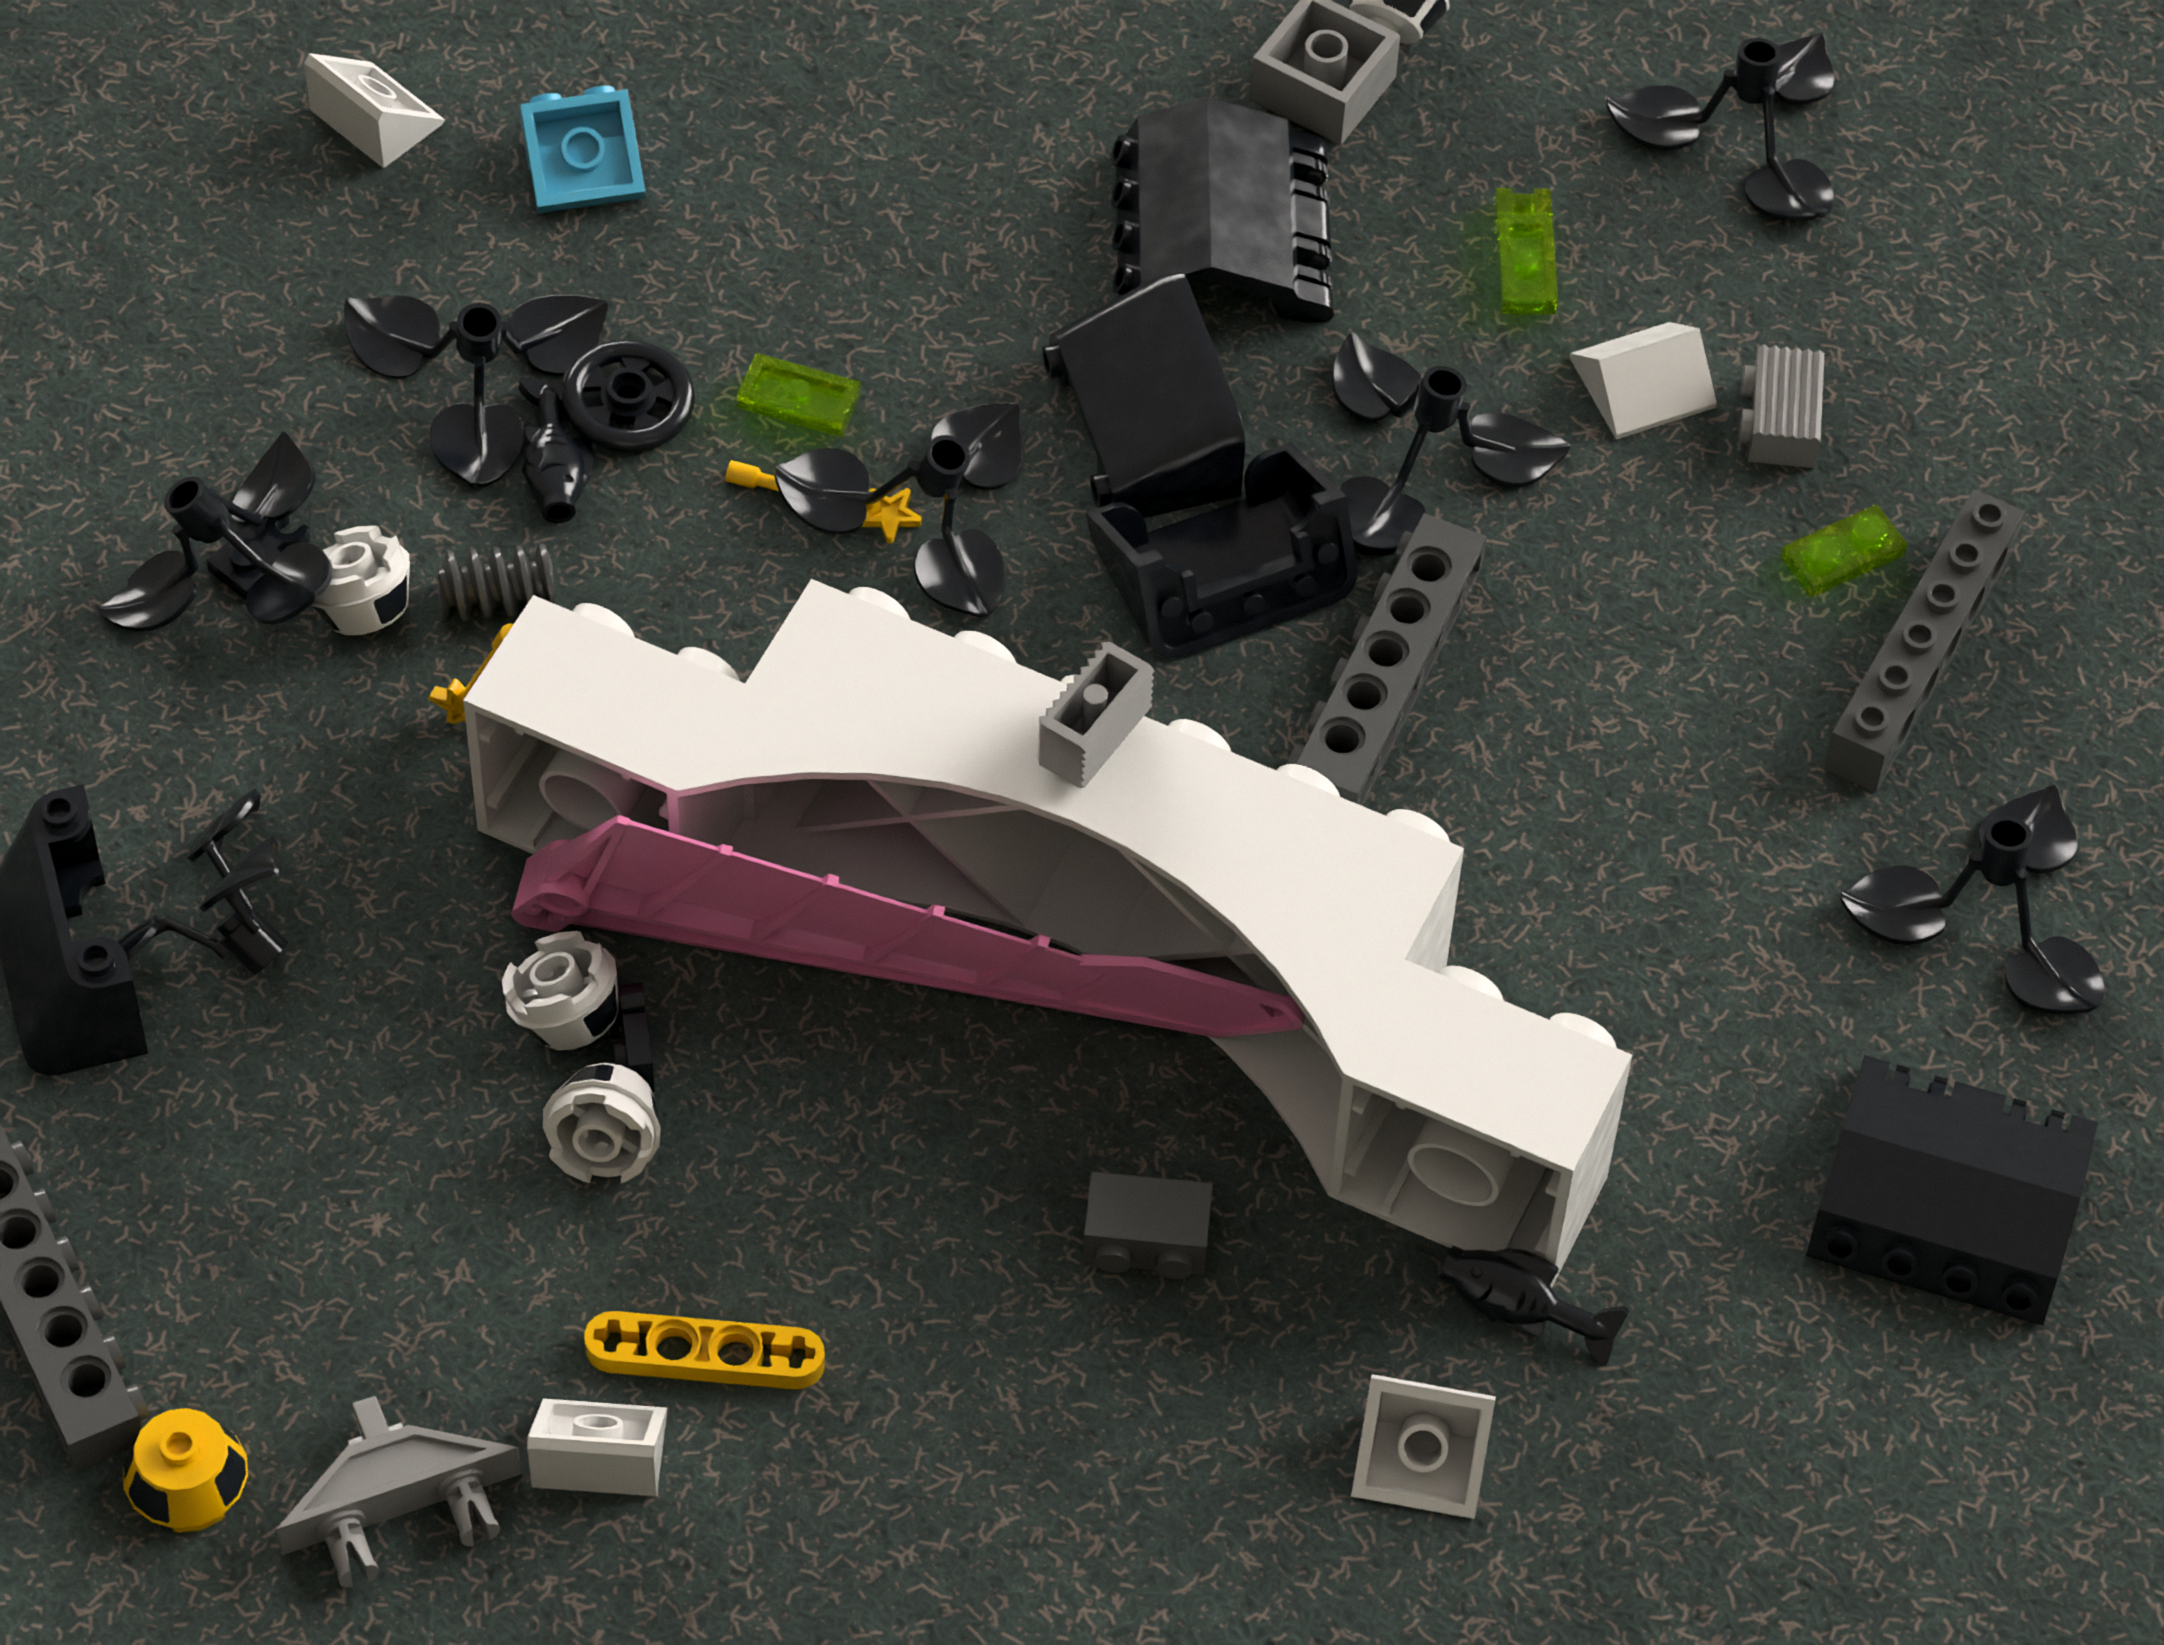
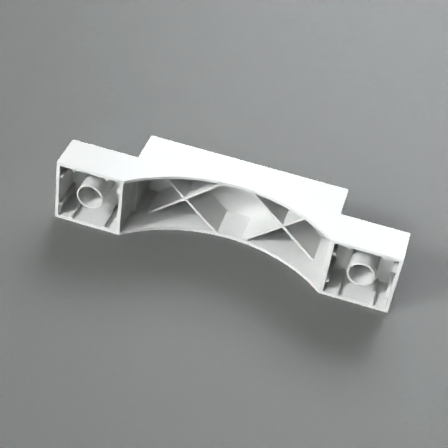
M813 579L806 586L746 683L740 682L738 675L727 662L707 650L686 647L681 649L676 655L635 638L626 622L602 606L582 603L577 605L573 611H570L533 595L464 698L478 831L531 854H535L554 840H572L620 815L628 817L634 822L717 847L722 844L732 846L734 852L822 878L828 874L840 877L838 882L840 884L912 906L928 908L937 904L945 907L946 912L1005 925L1035 937L1040 934L1051 937L1050 942L1066 947L1078 954L1147 957L1280 995H1291L1305 1014L1304 1024L1301 1029L1209 1038L1221 1047L1266 1095L1300 1142L1328 1196L1446 1247L1452 1248L1455 1245L1464 1250L1482 1249L1490 1251L1513 1248L1535 1253L1559 1268L1557 1275L1549 1284L1552 1288L1607 1179L1632 1054L1616 1048L1612 1036L1602 1026L1586 1017L1572 1013H1559L1548 1020L1503 1001L1499 989L1478 972L1460 966H1447L1464 848L1450 843L1445 831L1436 822L1420 813L1398 809L1390 811L1385 816L1341 798L1336 787L1325 776L1311 768L1297 764H1286L1280 766L1277 770L1271 769L1232 753L1227 742L1217 732L1204 724L1187 719L1174 720L1167 726L1144 716L1086 787L1078 788L1040 766L1038 762L1039 716H1046V708H1052L1053 700L1060 699V692L1067 690V683H1073L1074 675L1066 676L1060 682L1017 664L1009 650L988 635L976 631H962L956 634L955 637H951L912 621L905 609L896 600L879 590L857 587L847 594Z

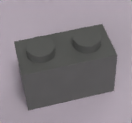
M1091 1171L1084 1231L1083 1263L1095 1264L1100 1270L1110 1273H1121L1130 1268L1156 1270L1161 1276L1171 1279H1182L1191 1274L1204 1275L1213 1183Z

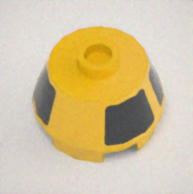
M188 1408L168 1410L153 1417L140 1430L123 1466L124 1491L133 1508L152 1523L171 1527L175 1532L203 1530L221 1521L225 1517V1513L240 1498L248 1478L247 1454L237 1436L204 1412Z

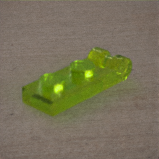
M1495 188L1494 213L1497 232L1501 314H1556L1558 291L1550 188H1533L1532 194L1513 193L1512 188Z

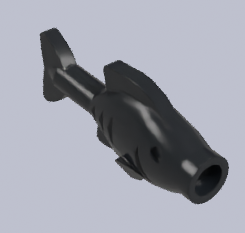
M522 377L518 389L530 403L538 406L540 428L525 427L523 440L527 450L524 454L522 472L533 496L541 506L543 518L551 523H564L575 516V504L581 496L583 488L590 480L594 468L592 444L585 437L571 438L562 429L560 407L563 406L561 399L563 381H544Z
M1453 1245L1439 1275V1279L1450 1283L1463 1299L1479 1312L1484 1313L1492 1322L1499 1319L1510 1324H1520L1526 1331L1540 1336L1544 1332L1546 1321H1550L1584 1336L1586 1347L1594 1359L1602 1366L1607 1365L1609 1362L1616 1334L1629 1314V1309L1624 1306L1602 1309L1593 1314L1559 1299L1549 1285L1557 1275L1559 1268L1535 1253L1523 1249L1506 1248L1497 1251L1482 1249L1464 1250Z

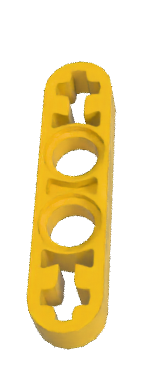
M610 1311L595 1316L587 1324L584 1332L585 1350L589 1362L598 1370L608 1373L784 1389H805L814 1385L822 1377L825 1369L824 1344L814 1332L800 1327ZM610 1332L620 1333L622 1343H618L615 1352L604 1351L603 1341H607ZM641 1333L647 1334V1356L638 1355V1345H640L639 1334ZM677 1336L684 1338L690 1343L692 1347L690 1352L679 1360L664 1359L657 1352L658 1345L668 1337ZM731 1342L744 1343L753 1351L750 1360L738 1366L724 1363L720 1360L718 1354L724 1345ZM763 1344L771 1345L770 1367H762L764 1362ZM800 1348L805 1350L806 1359L803 1360L801 1368H791L788 1358L793 1354V1349Z

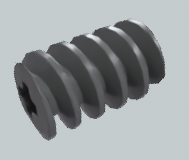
M544 543L537 545L534 558L531 561L528 560L521 545H515L510 562H505L499 547H492L487 564H483L476 549L471 548L468 551L465 565L462 566L459 565L453 550H446L442 566L437 568L442 623H447L452 606H456L463 622H469L475 605H479L486 620H492L498 603H502L509 619L516 617L520 601H524L527 605L533 595L556 604L553 563Z

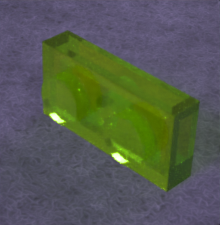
M756 353L737 393V408L843 437L861 397V382Z
M1875 504L1784 545L1781 559L1809 596L1814 597L1905 555L1908 543L1878 504Z

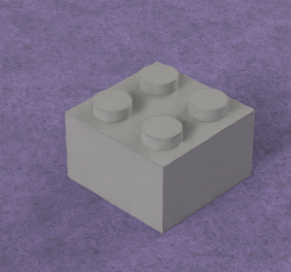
M1300 0L1253 56L1250 100L1342 145L1396 78L1400 34L1331 0Z

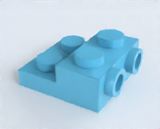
M596 86L585 90L581 96L561 98L559 94L546 93L532 97L529 103L520 104V122L528 168L531 173L537 214L645 198L646 191L628 89L615 91V88L612 86Z

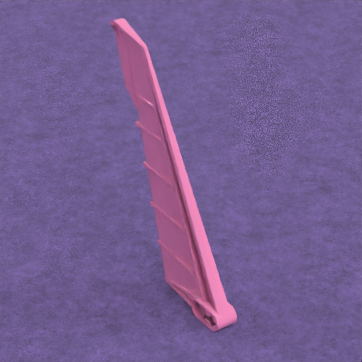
M620 815L572 840H554L527 858L511 913L512 918L523 926L552 932L560 931L569 924L1214 1038L1299 1030L1303 1027L1305 1014L1291 995H1280L1147 957L1080 954L1078 956L1049 947L1051 937L1040 934L1032 939L1025 940L945 916V907L937 904L922 909L838 883L840 877L828 874L822 878L734 852L732 846L722 844L717 847L634 822L630 818Z

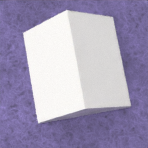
M311 53L308 54L304 62L310 110L382 168L388 166L440 127L445 119L372 62Z
M1668 322L1570 353V360L1616 440L1716 408V397L1699 328Z
M1372 1374L1351 1497L1475 1519L1496 1397Z
M543 1399L528 1435L527 1450L532 1487L657 1496L667 1407Z

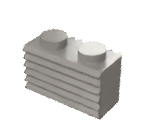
M1763 344L1758 347L1755 365L1744 366L1741 398L1751 399V409L1742 408L1739 442L1749 443L1748 462L1815 468L1821 440L1824 353L1821 350L1812 352L1810 349L1801 351L1798 347L1790 350L1787 346L1779 349L1776 345L1768 348Z
M1102 642L1101 650L1094 651V658L1087 659V666L1081 667L1080 675H1074L1073 683H1067V690L1060 692V699L1053 700L1052 708H1046V716H1039V765L1076 787L1085 788L1153 706L1150 703L1153 699L1151 697L1153 693L1151 688L1154 685L1151 682L1154 679L1152 675L1154 669L1151 665L1111 642Z

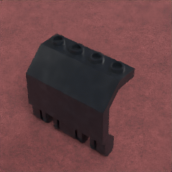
M1204 97L1139 115L1127 133L1117 137L1111 153V164L1116 167L1117 178L1111 203L1112 207L1117 209V225L1113 233L1112 248L1114 251H1118V267L1113 279V292L1118 294V298L1159 275L1182 271L1189 284L1206 280L1272 298L1283 317L1301 322H1329L1333 318V280L1329 273L1326 274L1324 271L1318 272V270H1327V267H1330V263H1332L1329 195L1325 188L1322 189L1319 186L1327 182L1328 178L1327 142L1323 137L1293 129L1288 119L1211 97Z
M1864 1055L1806 1256L2043 1325L2079 1206L2098 1122L2072 1115L2067 1132H2063L2061 1128L2065 1115L2064 1112L2052 1109L2050 1115L2046 1117L2044 1126L2025 1121L2027 1115L2026 1101L2014 1098L2009 1116L2004 1115L2002 1111L2006 1095L1955 1081L1952 1095L1949 1099L1943 1097L1948 1079L1935 1075L1934 1081L1929 1084L1928 1091H1921L1908 1087L1911 1079L1909 1075L1910 1068L1897 1064L1893 1081L1890 1082L1885 1080L1890 1062Z

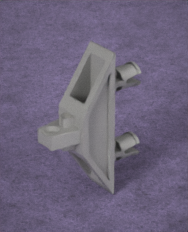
M376 1396L352 1404L360 1437L348 1440V1446L276 1529L281 1556L325 1541L336 1567L341 1586L346 1588L353 1587L349 1565L350 1558L356 1560L369 1582L378 1575L379 1568L373 1559L362 1529L364 1527L445 1500L448 1501L460 1533L459 1538L463 1545L474 1546L470 1517L476 1518L489 1541L496 1537L500 1531V1526L494 1518L483 1487L522 1474L519 1447L412 1425L403 1426L402 1423L388 1427Z

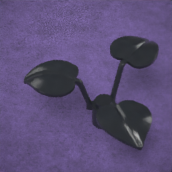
M1824 33L1798 38L1779 45L1763 38H1751L1743 41L1738 47L1735 70L1727 69L1724 71L1723 81L1708 104L1701 111H1699V103L1690 93L1674 86H1649L1636 89L1619 97H1607L1606 107L1611 118L1628 137L1650 148L1674 150L1690 146L1698 140L1699 128L1697 124L1706 123L1729 88L1734 87L1737 96L1742 101L1750 104L1763 103L1766 163L1769 168L1755 170L1747 177L1744 192L1748 202L1760 213L1782 220H1814L1818 217H1826L1832 210L1834 199L1832 185L1826 174L1818 166L1804 159H1793L1781 165L1776 158L1773 111L1774 94L1790 104H1808L1824 99L1832 91L1834 70L1828 56Z
M389 295L370 299L347 298L344 304V321L349 343L360 362L374 373L391 378L412 376L419 370L423 356L429 359L437 358L456 339V348L459 355L464 360L474 364V406L456 403L441 410L433 419L430 427V445L434 456L444 468L467 484L481 487L498 481L512 468L521 453L524 442L523 424L514 408L506 404L484 406L485 364L498 356L501 350V339L513 353L521 354L526 352L529 364L540 373L566 375L569 367L580 355L599 345L608 312V303L602 299L581 295L537 297L520 304L514 309L508 318V323L502 321L500 313L493 306L485 303H473L460 311L457 321L449 323V331L441 339L440 321L435 310L422 300L409 296Z
M1351 332L1346 337L1337 354L1332 373L1333 391L1337 401L1347 412L1364 421L1375 422L1384 419L1390 412L1395 417L1402 418L1413 409L1419 424L1392 488L1383 481L1369 476L1350 478L1338 487L1347 497L1353 543L1360 548L1375 552L1395 551L1405 531L1414 533L1421 517L1425 513V508L1417 499L1400 493L1407 482L1428 431L1433 433L1442 432L1451 427L1456 422V419H1458L1462 442L1466 446L1474 447L1471 455L1472 465L1481 475L1489 480L1509 487H1522L1537 482L1565 458L1569 452L1571 444L1535 424L1508 414L1496 412L1483 413L1475 416L1471 424H1469L1468 414L1471 406L1467 402H1462L1467 389V383L1463 375L1453 368L1435 366L1428 369L1424 373L1423 378H1421L1417 370L1409 363L1392 353L1368 344L1354 332Z
M1012 402L982 404L965 408L946 416L935 426L921 461H909L906 469L873 492H867L870 487L871 478L866 466L855 455L836 448L812 450L789 462L778 464L774 471L776 485L785 504L805 524L824 533L846 534L862 527L866 519L865 503L875 504L911 477H916L920 488L925 494L935 498L942 497L944 500L941 525L943 539L928 540L919 548L913 565L917 584L928 598L943 607L976 617L989 616L997 608L1004 592L1005 565L1003 557L994 541L980 530L969 529L954 536L952 530L954 504L958 496L956 490L962 479L974 488L990 490L1008 484L1017 475L1023 458L1019 405Z
M281 432L280 436L240 487L233 503L220 497L213 488H208L198 477L191 476L178 481L167 492L164 499V508L178 523L173 527L172 532L180 540L183 553L180 551H164L150 558L128 578L127 588L98 607V612L112 624L126 630L151 631L166 626L188 608L197 594V586L190 577L197 572L199 565L190 538L210 544L224 537L264 574L252 585L247 594L246 605L250 615L260 623L274 625L285 622L300 614L315 601L317 595L322 594L329 586L333 575V567L329 557L314 544L305 542L294 543L287 546L271 566L229 528L228 513L232 514V518L239 525H253L256 527L261 526L266 518L278 521L288 517L305 502L314 488L316 472L313 464L299 450L289 435Z
M2056 785L2019 796L1991 812L1982 821L1979 828L1978 841L1981 851L1970 853L1968 864L1944 895L1939 896V887L1931 876L1915 867L1904 865L1875 870L1864 876L1852 887L1841 890L1840 899L1842 905L1860 927L1885 941L1912 945L1930 941L1944 931L1945 917L1941 909L1953 904L1976 870H1980L1984 878L1993 885L2008 886L2014 883L2016 885L2021 942L2026 952L2013 956L2006 965L2005 983L2009 992L2024 1006L2051 1014L2088 1013L2098 1009L2102 1003L2104 995L2102 975L2097 963L2085 948L2075 941L2061 936L2050 937L2037 946L2032 937L2027 892L2029 873L2026 870L2034 873L2056 871L2068 865L2075 857L2078 838L2076 831L2064 808L2059 789Z
M256 788L246 793L227 811L215 818L200 834L186 856L192 863L206 851L222 877V880L210 891L199 907L205 913L224 897L231 905L233 910L216 927L223 935L222 938L217 940L169 916L159 918L155 914L117 941L123 947L128 960L137 954L151 938L165 931H174L212 949L221 959L231 952L253 975L263 970L285 948L288 941L253 907L242 889L253 882L279 874L276 862L278 841L274 837H270L241 858L232 870L229 869L220 854L224 836L232 831L248 812L257 811L260 808L261 794Z

